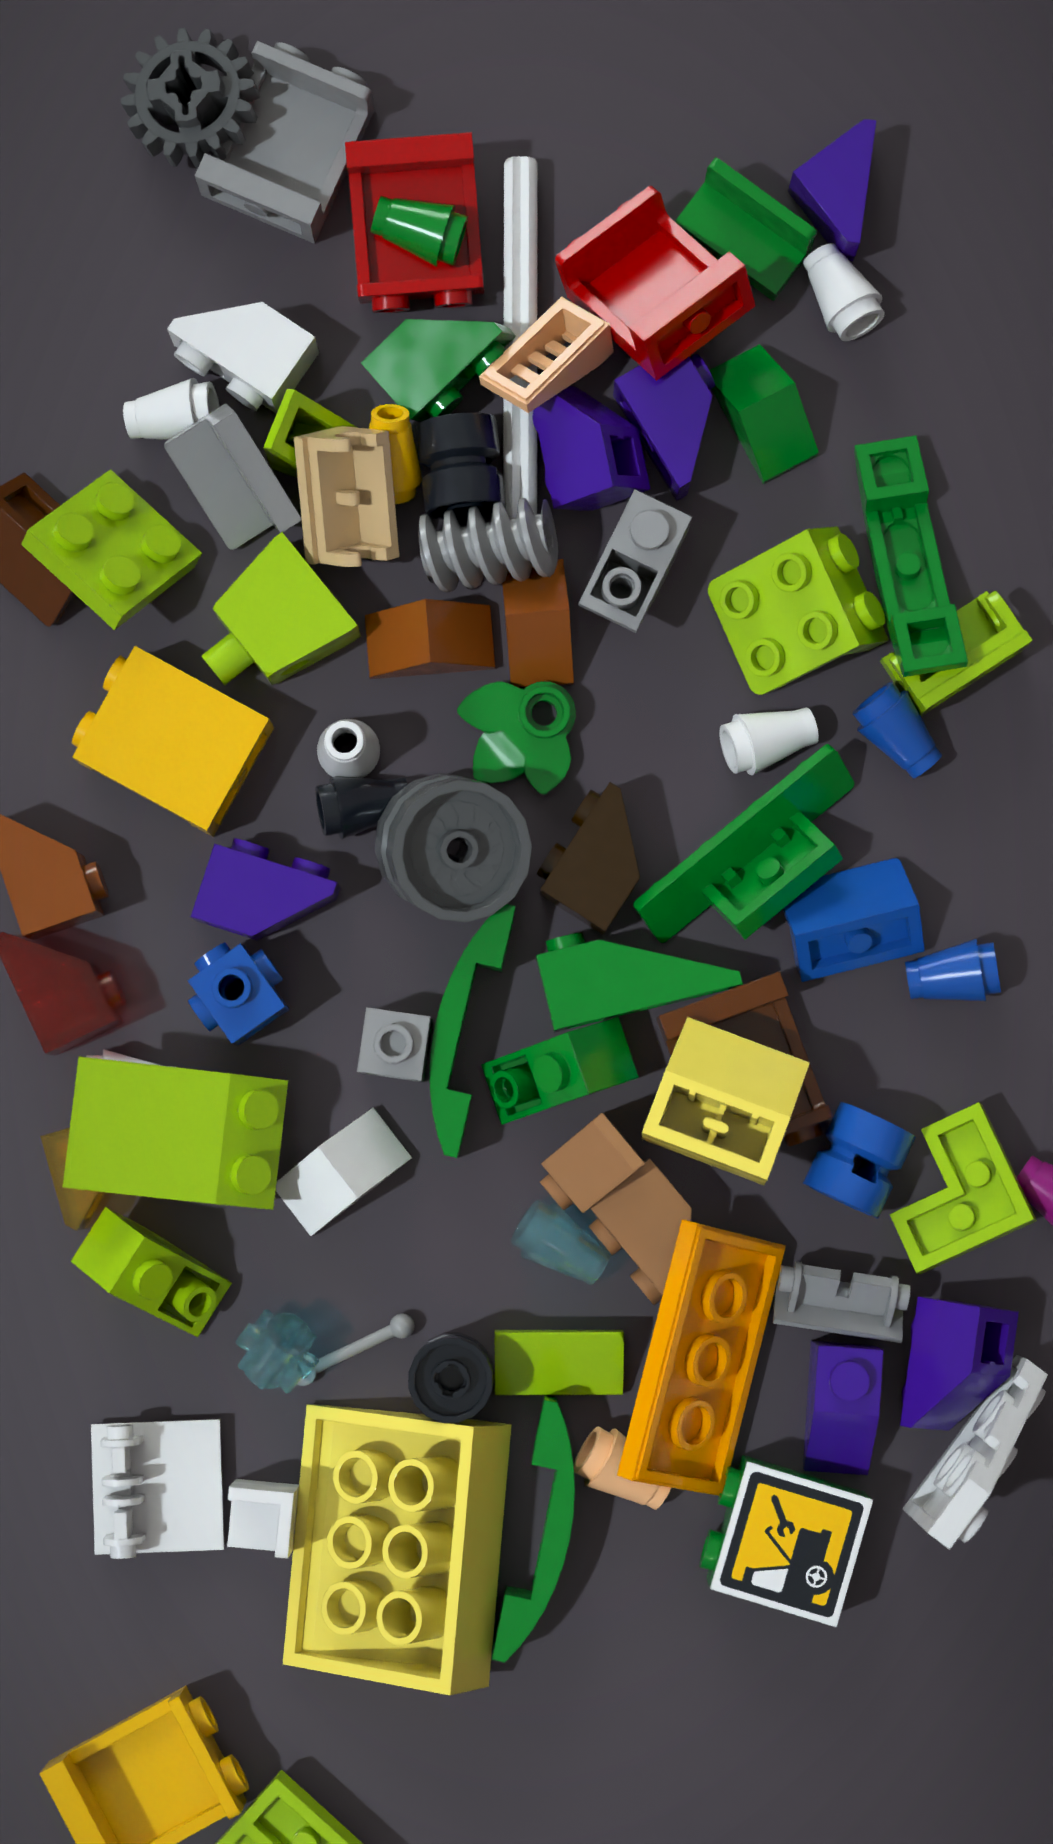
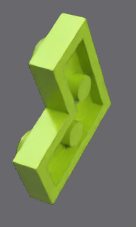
M980 1102L921 1129L948 1188L889 1214L917 1274H923L1037 1221L989 1117Z

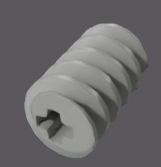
M526 498L519 499L516 518L512 519L509 518L502 502H496L493 505L492 521L485 523L478 507L471 506L468 511L467 526L462 527L453 510H447L444 512L443 528L437 531L428 514H422L419 519L418 536L424 571L432 584L435 582L439 590L445 593L454 591L459 580L469 589L477 588L481 585L484 576L491 584L499 585L505 582L508 570L517 581L528 579L533 567L542 577H550L555 572L558 561V543L554 519L547 499H543L541 514L534 515Z

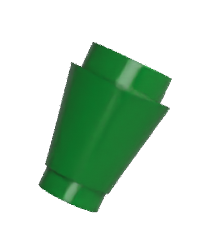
M381 196L373 217L371 233L382 236L383 239L436 267L440 261L454 266L465 235L468 216L454 212L455 205L399 198L391 199Z

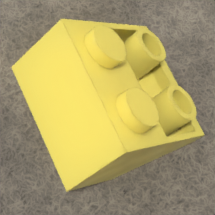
M687 1017L644 1125L642 1140L765 1185L810 1062Z

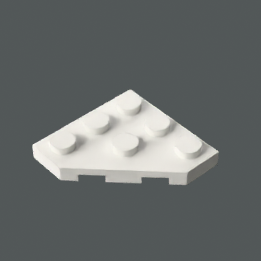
M1016 1355L1014 1357L1010 1377L980 1403L903 1507V1510L948 1549L953 1546L958 1538L964 1543L970 1540L987 1517L988 1509L982 1505L990 1496L998 1478L1014 1460L1018 1451L1014 1444L1026 1420L1036 1410L1045 1396L1046 1391L1042 1386L1048 1374L1022 1356Z

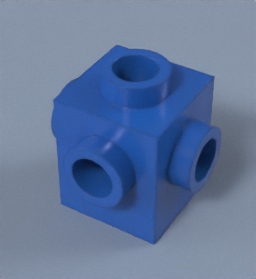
M224 942L207 952L194 963L199 973L187 980L196 992V995L191 997L188 1003L209 1032L220 1026L231 1044L236 1046L241 1045L290 1010L274 987L283 978L262 948L251 955L249 950L241 943L230 949L227 943ZM235 980H242L244 983L243 994L238 999L230 1001L227 995L229 985Z

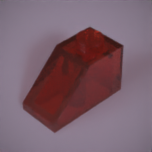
M5 932L0 933V958L45 1054L56 1056L124 1023L118 1008L125 1006L126 1000L111 970L101 974L98 966Z

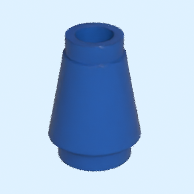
M889 682L875 691L853 711V716L860 723L857 731L903 770H906L912 779L926 772L942 757L908 691L900 692L893 682Z
M976 938L920 957L918 960L905 962L911 999L986 1001L985 995L1001 993L993 942L977 944Z

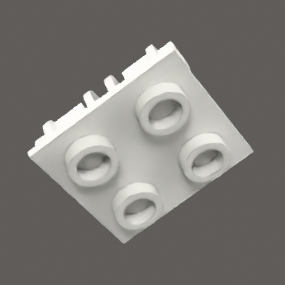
M220 1419L91 1424L95 1555L110 1554L112 1559H126L136 1557L137 1553L224 1550Z

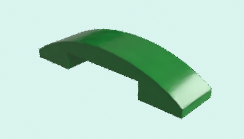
M917 435L855 445L854 456L873 569L890 639L903 677L967 667L968 659L955 604L950 605L927 504L929 488Z
M506 904L491 915L475 933L451 974L436 1018L430 1057V1096L437 1135L443 1153L446 1156L459 1158L473 1098L471 1094L449 1090V1085L476 969L480 967L502 973L516 913V906Z
M544 1395L531 1459L532 1465L555 1469L531 1590L505 1586L492 1651V1660L506 1662L521 1646L543 1614L558 1582L570 1541L575 1498L571 1444L558 1399L548 1395Z

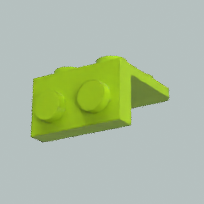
M838 526L806 529L713 579L709 583V598L753 693L758 695L768 694L843 655L869 651L889 641L883 628L885 624L883 608L875 595L866 590L857 570L859 566L857 550L852 541L840 532Z

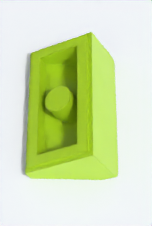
M495 1330V1395H623V1330Z

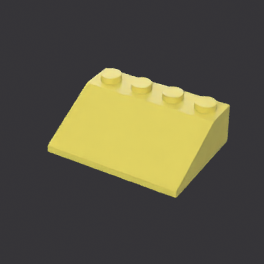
M306 1404L283 1665L445 1695H454L489 1687L511 1424L467 1419L459 1423H441L427 1417L425 1414Z

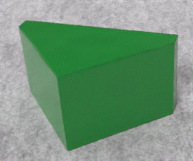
M760 344L709 370L715 382V387L711 390L762 484L818 456L819 451L795 382Z

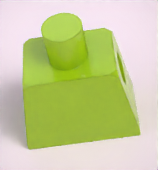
M281 532L272 539L213 606V611L229 631V634L202 654L201 657L224 686L253 663L272 685H275L351 644L361 634L355 621L283 532Z

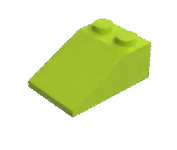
M78 1057L63 1188L273 1210L288 1080Z

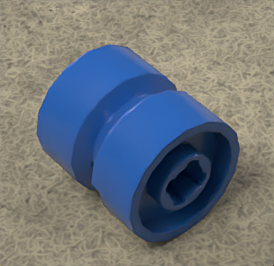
M840 1102L825 1133L831 1145L828 1150L816 1152L802 1184L844 1205L878 1219L893 1188L887 1177L889 1171L902 1169L916 1136L876 1115L850 1104ZM854 1157H858L864 1160V1163L862 1167L859 1168L855 1174L851 1173L854 1167L853 1159Z

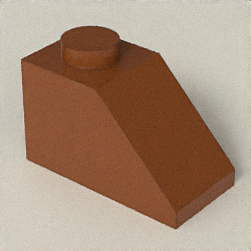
M0 814V871L23 937L36 940L105 916L100 900L109 897V893L97 861L87 864L85 856L76 850Z

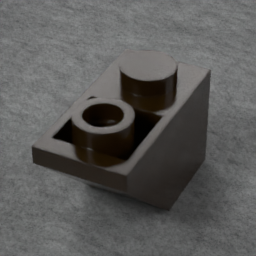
M609 782L602 795L592 789L589 791L571 820L580 829L567 849L559 843L554 845L536 874L546 880L540 889L541 896L603 936L640 879L621 788Z

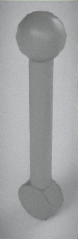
M397 1314L391 1319L390 1325L314 1361L307 1359L299 1360L291 1368V1378L294 1383L300 1386L309 1385L315 1380L317 1373L393 1337L400 1339L408 1338L414 1332V1320L407 1314Z

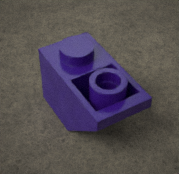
M575 386L567 387L533 410L532 420L539 435L546 470L545 483L551 494L554 509L593 511L631 497L634 489L641 493L650 490L641 440L636 426Z
M233 838L231 848L214 843L191 918L197 922L258 941L337 900L341 887L337 882L328 879L331 869L326 866L294 857L291 867L267 860L270 849L245 840Z
M918 1297L915 1317L911 1325L912 1341L907 1378L902 1390L903 1407L900 1426L949 1431L1004 1383L1011 1374L1019 1312L959 1301Z

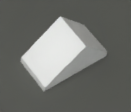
M372 1108L318 1146L278 1180L276 1192L308 1234L313 1236L411 1160L412 1157L377 1111Z

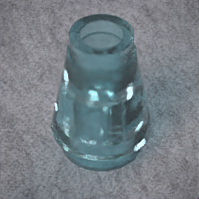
M536 1200L526 1211L511 1239V1244L522 1250L521 1258L577 1280L581 1279L588 1285L594 1284L600 1277L611 1255L609 1251L602 1248L592 1236L563 1211L556 1203L548 1206L540 1200Z

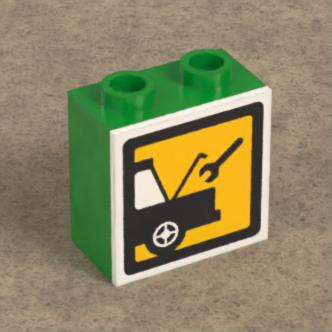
M742 1455L738 1469L727 1467L725 1485L722 1493L718 1496L717 1502L718 1505L727 1507L720 1532L711 1529L708 1531L700 1557L699 1567L708 1570L706 1580L710 1589L837 1627L873 1499L864 1491Z

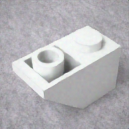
M264 302L174 318L167 328L174 346L177 347L174 356L180 362L201 376H205L209 370L213 371L229 382L226 390L231 396L254 411H257L262 404L277 414L286 390L296 388L319 354L315 336Z

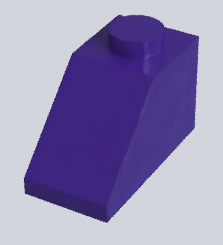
M698 354L686 358L657 381L640 365L614 380V399L628 422L638 428L643 447L676 501L688 494L713 396L710 389L715 387L714 379L707 365Z
M811 1341L803 1454L804 1471L868 1475L880 1414L884 1351L875 1345Z

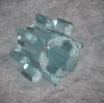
M269 1309L264 1310L254 1324L248 1323L235 1342L240 1348L247 1351L237 1366L239 1369L244 1370L248 1379L257 1385L259 1389H275L281 1386L286 1394L290 1393L301 1378L306 1379L319 1363V1359L314 1354L308 1352L317 1336L315 1333H311L308 1325L293 1313H281L274 1316Z

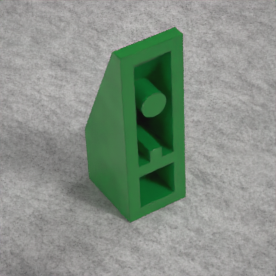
M583 932L547 940L545 942L548 952L536 955L554 1033L730 990L743 984L740 971L603 940L585 943Z

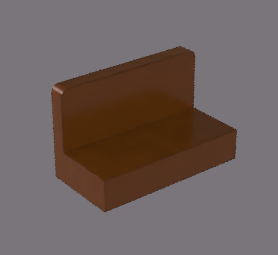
M23 472L0 486V584L42 623L50 627L60 620L75 594L21 544L29 528L61 505Z

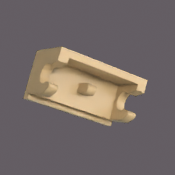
M338 426L294 437L306 562L314 565L321 563L341 567L362 566L361 558L382 561L399 558L389 431Z

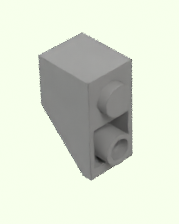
M634 489L578 606L636 633L659 593L688 534L692 517Z

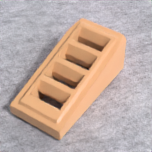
M561 296L503 352V355L496 359L479 376L480 385L529 413L596 369L614 352L610 324ZM566 342H568V343H570L571 345H569L568 347H565L563 344H565ZM551 353L557 358L553 361L546 357V355ZM535 365L544 371L539 375L528 369V367ZM517 376L529 383V385L523 388L510 379Z

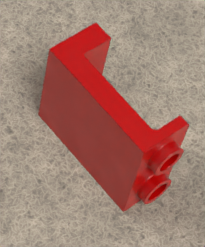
M472 132L345 142L358 280L357 293L360 304L372 303L373 313H392L410 310L409 300L434 298L436 308H456L472 305V295L484 294ZM385 196L391 199L399 198L455 205L454 212L468 216L465 235L454 266L440 261L436 267L383 239L382 236L371 233L372 221L380 197Z
M648 186L631 200L621 204L615 212L581 237L574 239L555 257V263L567 298L579 307L609 323L612 340L656 381L756 306L745 265L730 251L717 260L669 217L661 193L653 186Z

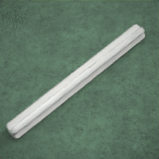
M527 156L509 157L504 162V326H507L516 335L505 347L506 350L537 321L538 163L536 159ZM531 365L528 367V369L537 373V366ZM517 376L510 379L523 388L529 385V383ZM503 398V483L506 501L505 510L510 519L516 518L518 500L526 498L534 515H537V431L532 420L534 411L532 410L527 413Z

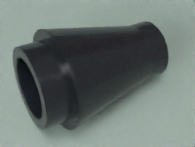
M330 777L329 784L316 786V805L324 836L339 834L342 840L377 826L378 820L390 799L408 785L406 778Z

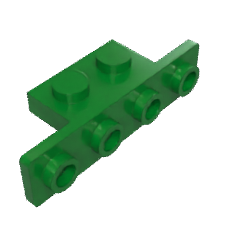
M830 744L821 747L635 900L634 908L660 943L667 942L710 905L746 940L843 860L836 845L812 823L855 785L839 753Z

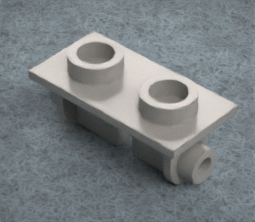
M795 1261L793 1267L781 1265L775 1288L773 1324L902 1343L903 1310L906 1311L908 1308L910 1285L899 1283L898 1276L891 1275L888 1278L853 1272L851 1283L840 1281L841 1270L804 1265L801 1261Z

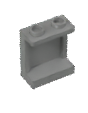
M257 41L251 53L254 62L252 68L254 74L249 79L254 80L260 92V98L248 102L252 105L258 116L256 123L241 122L239 125L246 139L243 145L235 143L230 139L223 144L226 150V159L220 160L215 155L211 156L205 153L196 171L195 179L201 196L315 244L348 171L345 142L362 140L375 111L372 90L366 87L367 83L362 77L348 69L333 67L330 72L309 63V58L305 53L289 44L277 42L272 47Z

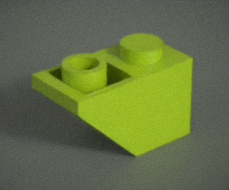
M106 1206L71 1260L75 1266L108 1293L196 1337L200 1335L232 1284L228 1279L156 1233Z

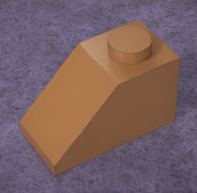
M600 1113L541 1163L549 1174L539 1182L563 1211L574 1203L584 1213L645 1163L605 1115Z

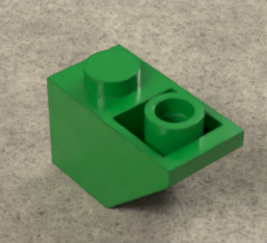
M405 319L361 364L397 405L408 409L410 420L421 422L432 417L450 414L463 400V395L459 391L476 374L480 376L496 359L503 355V352L506 351L505 347L516 335L507 326L496 322Z
M619 1017L566 1032L481 1064L501 1125L639 1078Z

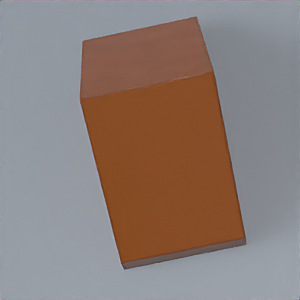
M558 559L555 572L550 577L540 576L533 567L528 579L517 581L508 570L506 580L502 583L511 685L520 689L541 681L552 682L560 686L574 685L570 611L563 559Z
M422 599L365 615L370 679L495 669L490 605Z

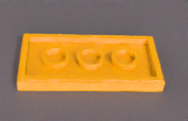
M682 1219L617 1472L618 1476L635 1482L718 1496L722 1493L726 1481L727 1467L731 1466L786 1245Z

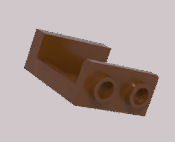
M780 971L659 1015L656 1018L670 1058L686 1019L689 1017L809 1062L785 998L789 995ZM810 1064L784 1134L787 1147L823 1135L819 1122L833 1118L829 1105H826Z

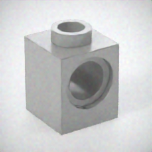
M366 1007L357 1072L366 1075L424 1083L433 1022L431 1016Z

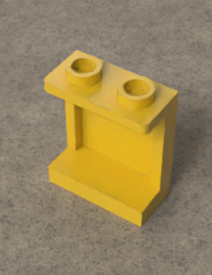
M134 646L128 658L120 655L109 669L103 683V689L108 691V694L98 712L95 714L92 711H88L77 726L71 742L77 749L72 758L82 766L102 774L214 837L271 735L274 726L270 719Z
M187 1686L178 1689L49 1760L39 1773L76 1844H177L226 1816L230 1820L241 1814L247 1801L243 1793L249 1790L245 1773L235 1756L230 1754L224 1758L213 1737V1734L218 1732L219 1728L209 1705L202 1696L193 1699Z

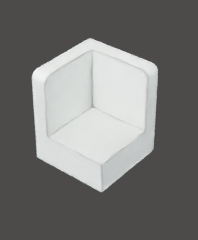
M235 1479L229 1486L228 1500L232 1502L227 1547L275 1551V1558L288 1559L294 1545L299 1485Z

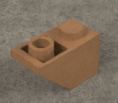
M647 1158L643 1161L644 1165L590 1207L597 1219L588 1227L612 1256L622 1248L639 1267L630 1277L653 1305H656L662 1299L682 1219L691 1221L692 1208L652 1160Z

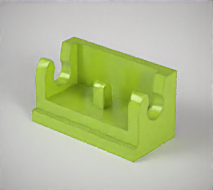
M986 591L957 610L968 659L967 667L903 677L895 652L889 653L880 660L900 692L908 691L920 716H923L1013 658L1033 641L997 591H993L990 594Z

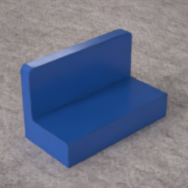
M898 858L824 875L782 909L790 928L795 966L801 982L925 952L920 906L902 863Z

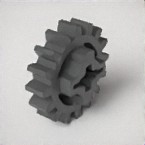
M179 28L177 43L168 45L167 41L161 35H158L154 38L155 46L158 50L157 53L152 57L141 51L135 54L137 61L142 67L140 74L134 72L125 73L123 77L129 90L134 93L121 98L122 107L127 115L131 116L126 122L136 139L143 138L142 144L152 157L163 150L170 166L177 167L184 154L189 155L196 168L199 167L204 153L213 151L214 155L220 160L226 159V150L223 144L230 139L235 143L243 145L246 139L239 125L241 122L256 123L258 118L252 105L248 103L260 98V92L254 80L249 79L254 72L245 56L238 58L239 53L229 38L217 46V41L209 29L202 31L198 41H192L186 28ZM201 64L212 66L221 71L225 76L221 77L218 70L205 71ZM192 83H194V85H195L196 88H197V89L194 90V91H193V88H192ZM188 105L189 113L186 112L184 106ZM161 119L164 125H177L179 133L162 127L155 120Z

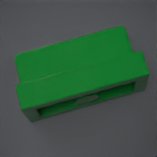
M717 157L707 167L705 182L675 220L682 229L717 260L730 251L745 265L750 285L772 301L777 298L802 265L805 258L810 254L817 233L813 226Z

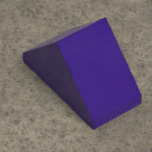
M863 119L794 170L788 188V193L827 243H834L839 251L852 262L861 240L877 120Z

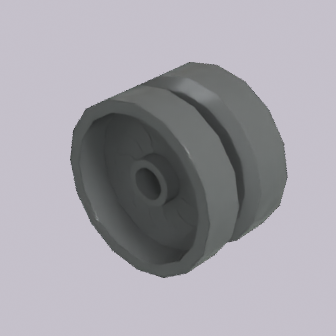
M438 773L413 780L390 799L378 820L374 849L381 875L397 896L438 919L470 922L493 915L515 898L529 872L532 843L526 819L508 796L486 783L475 781L468 777ZM453 839L460 842L459 849L455 855L447 853L448 844Z

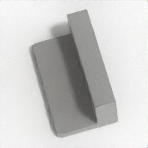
M226 403L165 442L164 448L229 549L234 550L272 525L281 533L302 520L238 415Z

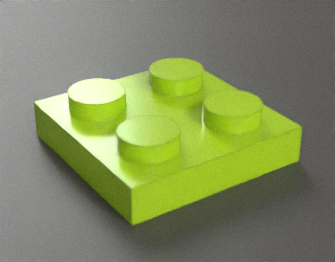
M111 469L29 528L21 544L113 630L120 627L194 569L202 555V552Z

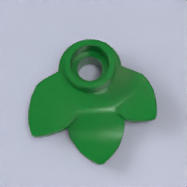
M497 681L473 691L458 706V715L471 726L484 732L478 740L473 758V776L475 780L484 783H503L525 773L534 789L544 795L556 787L565 777L571 762V754L566 736L574 725L576 708L571 695L560 685L541 681L533 683L522 690L506 682ZM542 702L551 704L556 711V719L553 723L546 726L537 724L532 718V709Z

